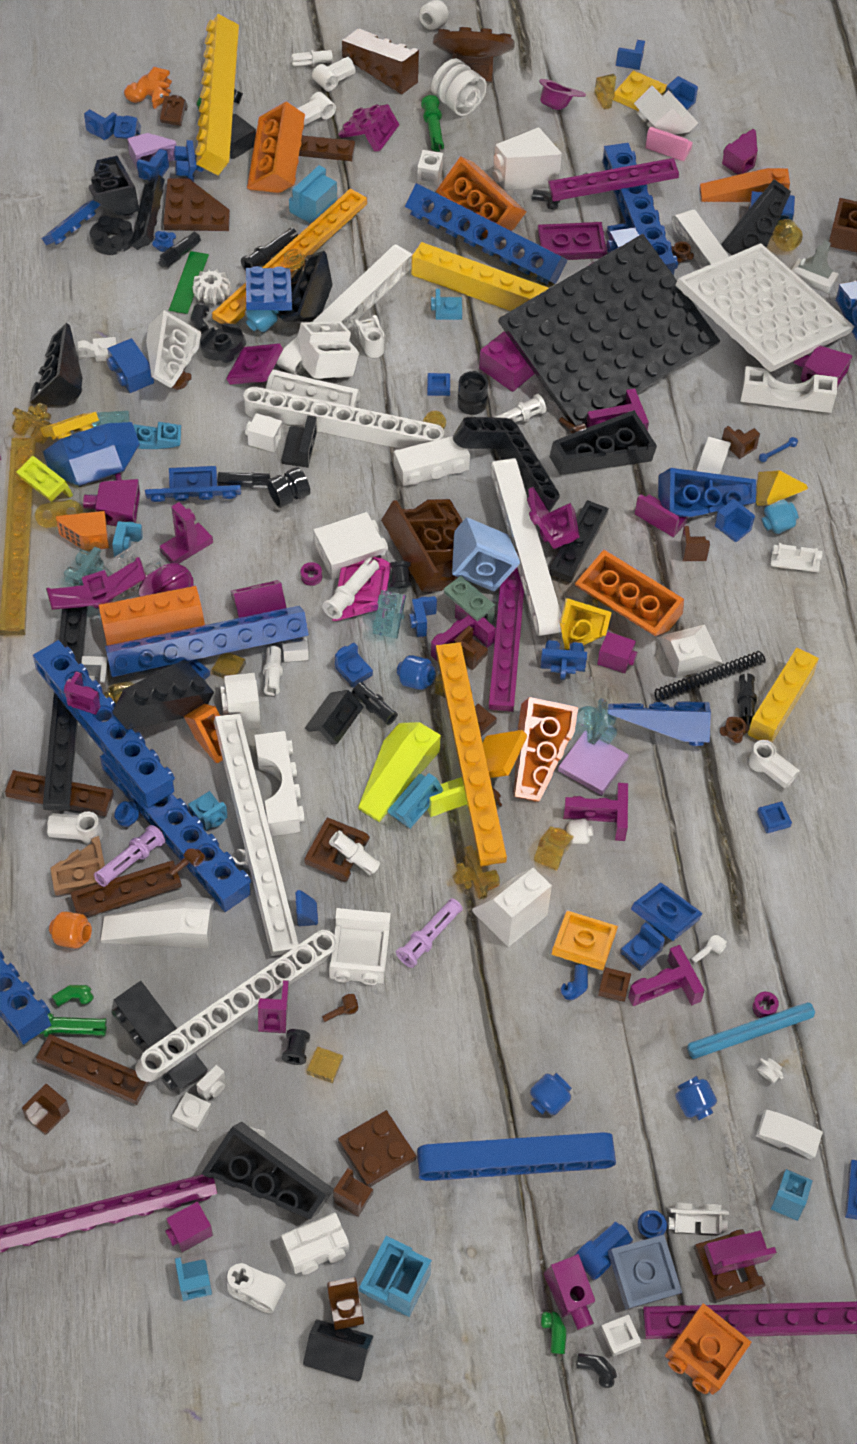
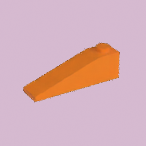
M765 168L701 183V202H750L752 191L764 192L774 179L789 189L788 168Z
M531 697L521 703L518 730H523L528 736L516 759L515 798L535 802L540 801L569 740H571L575 732L578 707Z

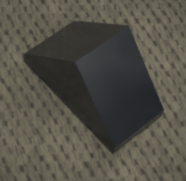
M237 114L232 115L230 159H235L253 148L256 137V129Z

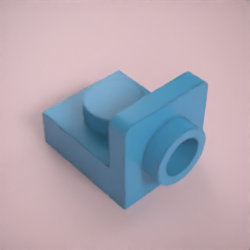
M435 289V297H431V311L435 310L436 320H462V297H440V289Z
M117 522L112 543L114 559L124 560L125 552L130 551L131 541L142 542L143 531L141 524Z
M210 791L188 804L190 812L200 819L205 831L212 827L220 826L228 818L226 805L224 802L219 803Z

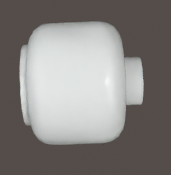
M586 819L571 820L566 828L567 838L573 844H587L590 841V836L594 835L593 826H589Z

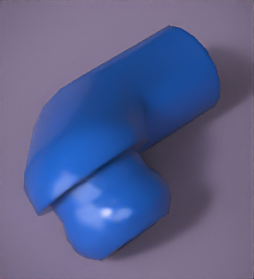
M583 964L574 967V981L568 982V985L562 984L560 989L565 999L575 1000L587 991L588 967Z

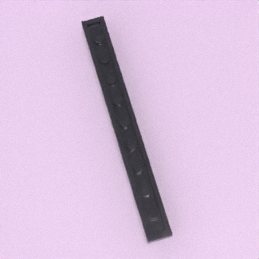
M88 606L62 609L59 641L65 648L68 646L72 650L78 664L82 663V656H84ZM55 693L53 696L43 810H70L78 721Z

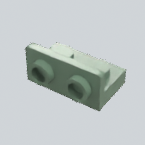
M462 576L444 588V593L476 621L484 617L490 624L494 622L495 604Z

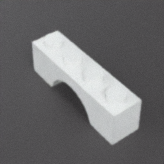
M746 366L740 402L832 413L837 395V377L814 375L808 381L800 384H785L773 378L768 369Z
M285 731L254 735L259 770L271 773L281 783L278 792L265 800L266 818L271 836L300 832V822H304L303 806H297V800L301 799L299 784H294L293 778L297 777L295 762H290L289 756H293L292 740L287 741Z

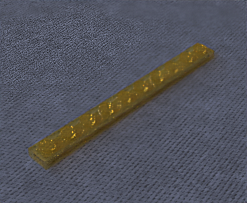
M35 437L11 438L0 610L1 636L26 635L34 488L21 479L17 471L32 456L36 457Z

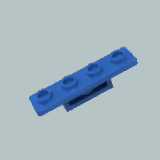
M216 466L169 468L170 488L145 489L146 498L151 499L152 502H163L165 498L186 501L189 500V497L210 500L213 499V496L233 499L237 495H241V485L217 486Z

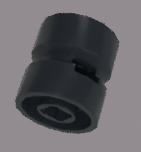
M468 371L459 378L457 403L458 408L465 414L477 415L486 409L488 379L484 374L477 371Z
M299 467L288 470L284 473V477L277 475L266 482L270 497L278 508L291 504L293 498L296 500L301 499L311 493L309 482Z

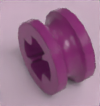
M308 562L301 567V580L304 584L315 586L322 581V568L319 564ZM310 571L315 572L313 574L314 577H308Z
M760 992L756 995L752 1009L754 1014L759 1018L775 1014L779 1007L778 998L771 992ZM762 1001H767V1005L771 1004L769 1010H764V1006L760 1007Z

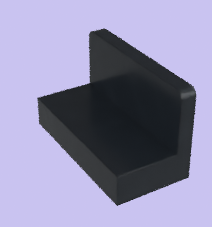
M307 416L305 428L289 427L281 459L282 464L309 468L317 435V417Z
M349 690L331 692L308 722L305 729L308 732L320 731L331 745L338 744L364 707Z
M316 1319L309 1333L303 1365L360 1381L374 1335L349 1328L335 1330L334 1324Z

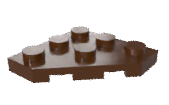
M189 178L167 179L164 230L229 231L230 209Z

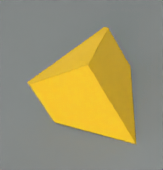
M780 470L758 472L757 506L773 504L807 490V484Z
M566 598L560 619L565 650H569V646L573 642L582 643L584 646L606 636L612 612Z

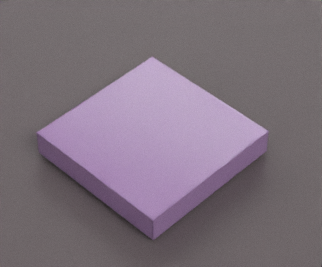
M584 731L559 765L558 771L602 796L627 762L629 755L591 733Z

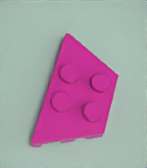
M377 557L372 558V561L376 560L379 564V569L356 593L353 604L347 606L342 611L343 614L339 619L332 618V621H339L385 607L391 573L388 561ZM365 560L341 568L338 587L344 586Z

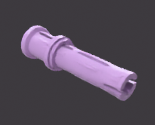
M149 825L145 829V833L140 837L130 840L127 849L94 873L97 883L105 887L138 859H146L150 851L157 846L161 847L165 843L162 832L156 826Z
M450 898L421 931L413 932L408 943L396 950V955L400 961L406 966L414 968L419 957L424 952L431 950L433 940L463 910L461 904L457 900Z

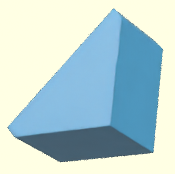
M786 1169L771 1210L798 1221L807 1203L813 1180Z

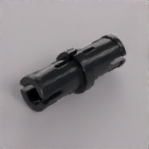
M747 673V681L745 680V674L739 676V694L737 695V702L740 704L739 718L743 719L746 724L747 716L749 717V724H751L752 718L755 715L754 704L757 702V695L754 693L755 676Z
M363 682L358 683L353 688L352 694L366 706V710L369 713L376 714L386 725H390L396 720L398 713L384 702L380 694L372 692ZM369 698H371L381 708L378 709L372 702L369 701Z

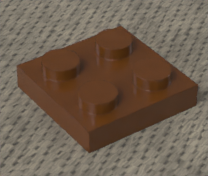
M387 1110L338 1138V1143L364 1184L369 1187L416 1161L417 1158Z

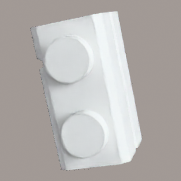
M336 1213L281 1235L282 1246L294 1274L300 1272L303 1275L310 1274L319 1268V1264L328 1260L330 1263L338 1262L345 1258V1253L349 1252V1242Z

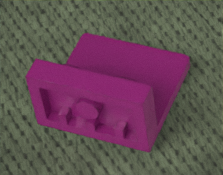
M376 104L369 108L363 109V107L356 109L349 121L343 124V128L338 135L340 138L364 134L372 149L380 151L400 124L388 104L380 106Z

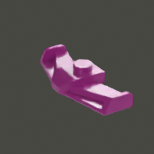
M140 557L135 558L134 562L109 577L105 570L81 577L83 581L82 586L46 588L52 610L92 606L98 609L100 604L111 603L114 597L147 578Z

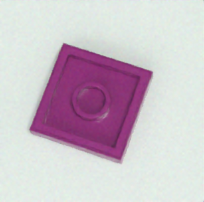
M281 344L244 347L226 378L228 383L233 385L267 381L283 351Z

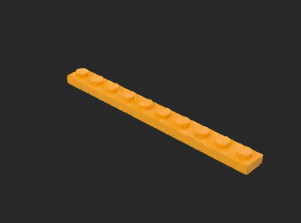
M350 188L262 268L284 267L290 268L292 273L303 263L306 256L313 254L367 205V197ZM246 283L212 312L213 320L220 324H236L245 316Z
M461 642L436 645V655L480 866L506 863V850Z

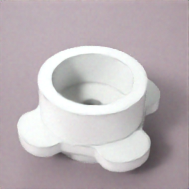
M762 1058L759 1059L760 1065L757 1068V1072L774 1084L778 1078L781 1080L784 1078L781 1072L782 1067L770 1058L767 1061Z

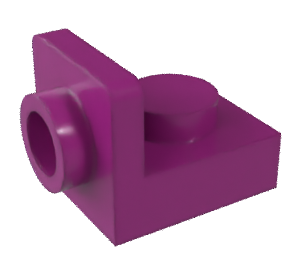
M75 672L72 679H68L64 687L68 706L96 715L100 709L98 692L84 686L82 674Z

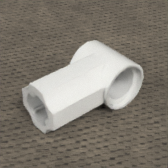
M349 57L328 67L320 64L313 70L312 79L325 91L329 92L336 88L340 80L354 74L355 66Z
M316 92L307 104L297 109L305 114L304 125L320 117L323 119L331 118L336 111V105L322 92Z
M768 740L756 742L748 759V764L752 770L766 773L784 788H788L800 772V770L776 753L775 745Z
M83 812L79 815L52 813L49 816L47 823L49 837L78 839L87 845L92 843L91 839L99 836L100 840L103 837L99 819L93 812Z

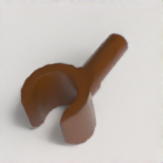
M563 417L559 419V422L571 431V434L587 428L584 423L575 426Z
M187 849L184 853L185 858L169 870L170 874L174 876L189 863L194 867L199 866L204 861L205 855L199 849Z
M355 994L343 996V1006L337 1007V1009L323 1015L324 1022L340 1014H355L358 1011V1002Z

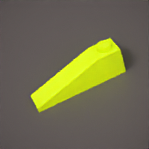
M420 722L398 723L383 741L358 809L380 822L388 813V809L440 752L441 735Z

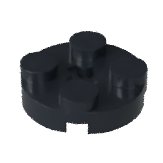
M105 215L101 216L99 221L90 229L91 244L101 254L116 255L117 251L123 249L125 252L131 247L133 230L132 224L129 221Z
M221 324L222 328L217 330L212 327L201 336L200 345L205 358L228 363L246 345L245 336L241 328L235 324Z

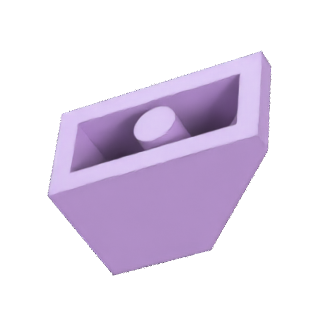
M150 133L127 138L129 155L136 168V162L139 159L150 162L151 157L155 156L159 149L167 151L169 162L174 161L175 140Z

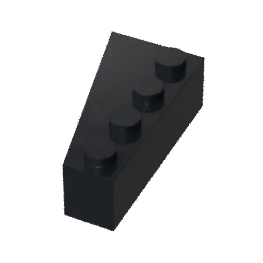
M635 410L553 441L549 457L559 474L562 475L651 462L657 445Z
M184 659L123 689L112 713L127 730L183 719V716L203 704H209L214 691Z
M141 980L113 999L112 1015L126 1030L133 1043L137 1047L139 1046L143 1052L177 1029ZM168 1045L169 1051L179 1054L175 1046ZM193 1053L163 1074L161 1079L170 1091L175 1090L180 1095L203 1078L208 1069L198 1055ZM148 1061L153 1069L157 1068L154 1062Z

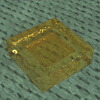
M223 653L212 668V674L221 678L229 675H238L246 665V659L231 653Z
M317 1046L307 1069V1074L333 1084L343 1062V1055Z

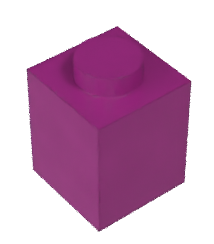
M607 632L599 650L597 664L626 674L628 666H633L637 658L638 652L634 651L636 641Z
M198 1201L166 1218L169 1228L165 1230L166 1236L172 1246L178 1245L182 1253L213 1236L211 1224Z

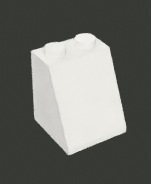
M538 127L495 145L493 178L504 190L547 188L548 181L557 180L560 177L562 153Z
M531 868L510 878L475 906L472 912L507 947H510L547 917L552 885L534 868Z

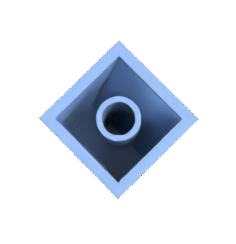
M468 517L454 531L452 575L462 576L469 582L495 592L520 564L508 534Z

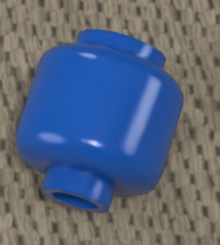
M409 655L398 664L397 675L403 686L424 690L434 682L436 670L429 659Z
M557 1073L554 1075L544 1074L530 1089V1095L534 1099L530 1104L541 1115L545 1112L550 1115H556L571 1100L569 1091L572 1088Z
M696 1076L677 1086L679 1091L675 1094V1098L687 1118L696 1116L699 1121L713 1114L711 1107L716 1105L717 1097L706 1079L699 1080Z

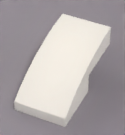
M708 437L697 471L721 474L731 443Z
M765 1110L756 1136L779 1149L786 1146L800 1155L812 1159L816 1156L823 1132L792 1117Z

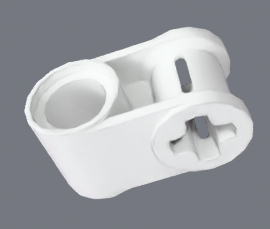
M373 315L370 319L354 320L355 335L360 341L365 354L371 358L382 356L384 354V332L378 317Z
M242 1263L232 1266L227 1274V1289L232 1297L246 1302L262 1312L269 1314L274 1312L286 1286L280 1278L263 1273ZM245 1278V1281H242L240 1285L235 1284V1281Z

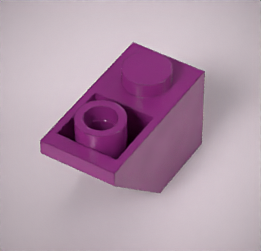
M755 129L742 134L733 143L726 145L723 150L722 164L737 175L747 173L755 167L758 152Z

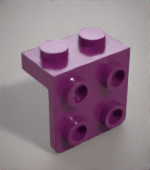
M533 487L528 489L529 497L527 502L531 509L529 516L534 525H539L540 534L545 542L549 541L552 548L555 549L579 538L575 509L571 503L549 512Z

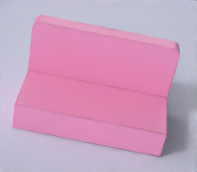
M650 127L647 133L645 148L685 161L692 149L693 142Z

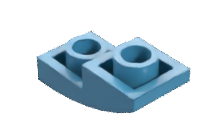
M158 422L157 428L133 425L140 443L138 449H166L180 446L181 425Z

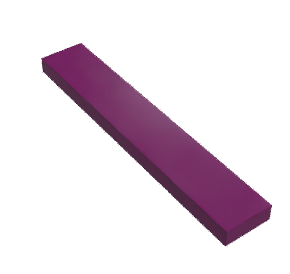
M674 158L551 180L548 181V187L554 202L679 178V171Z

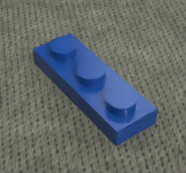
M93 199L84 203L41 239L46 245L53 242L56 245L66 239L65 234L68 231L72 233L81 227L80 222L83 219L87 221L92 218L100 204Z

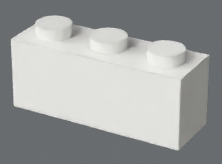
M453 436L394 451V467L403 487L469 470L470 453L468 449L459 447L453 441Z

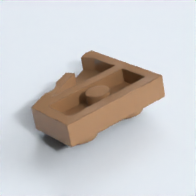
M99 836L91 839L92 843L81 851L75 850L67 859L59 861L50 868L56 896L98 884L94 878V873L105 866Z

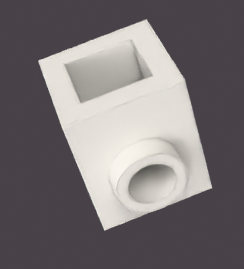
M256 413L252 422L249 421L246 426L245 434L248 435V445L275 453L283 437L282 421Z

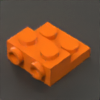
M703 1303L664 1356L669 1359L668 1365L673 1371L678 1374L685 1372L694 1379L692 1384L699 1392L703 1394L710 1392L714 1395L721 1389L752 1342Z

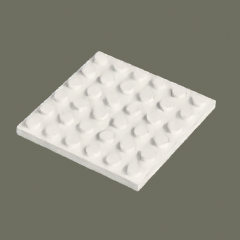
M761 243L680 277L676 283V286L684 295L697 304L731 338L743 346L749 354L755 357L770 372L813 352L819 346H825L850 334L855 327Z

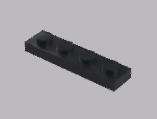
M159 174L144 184L139 206L140 211H138L131 246L136 250L145 245L148 246L154 239L153 234L157 224L158 211L161 207L160 201L164 192L165 179Z
M589 500L586 501L576 519L579 538L569 544L562 545L549 569L550 575L570 583L572 582L605 521L609 508Z

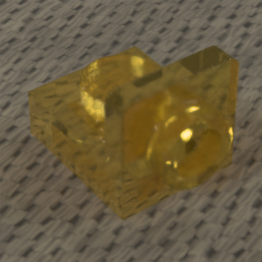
M615 74L596 77L594 95L604 110L612 108V101L615 97Z

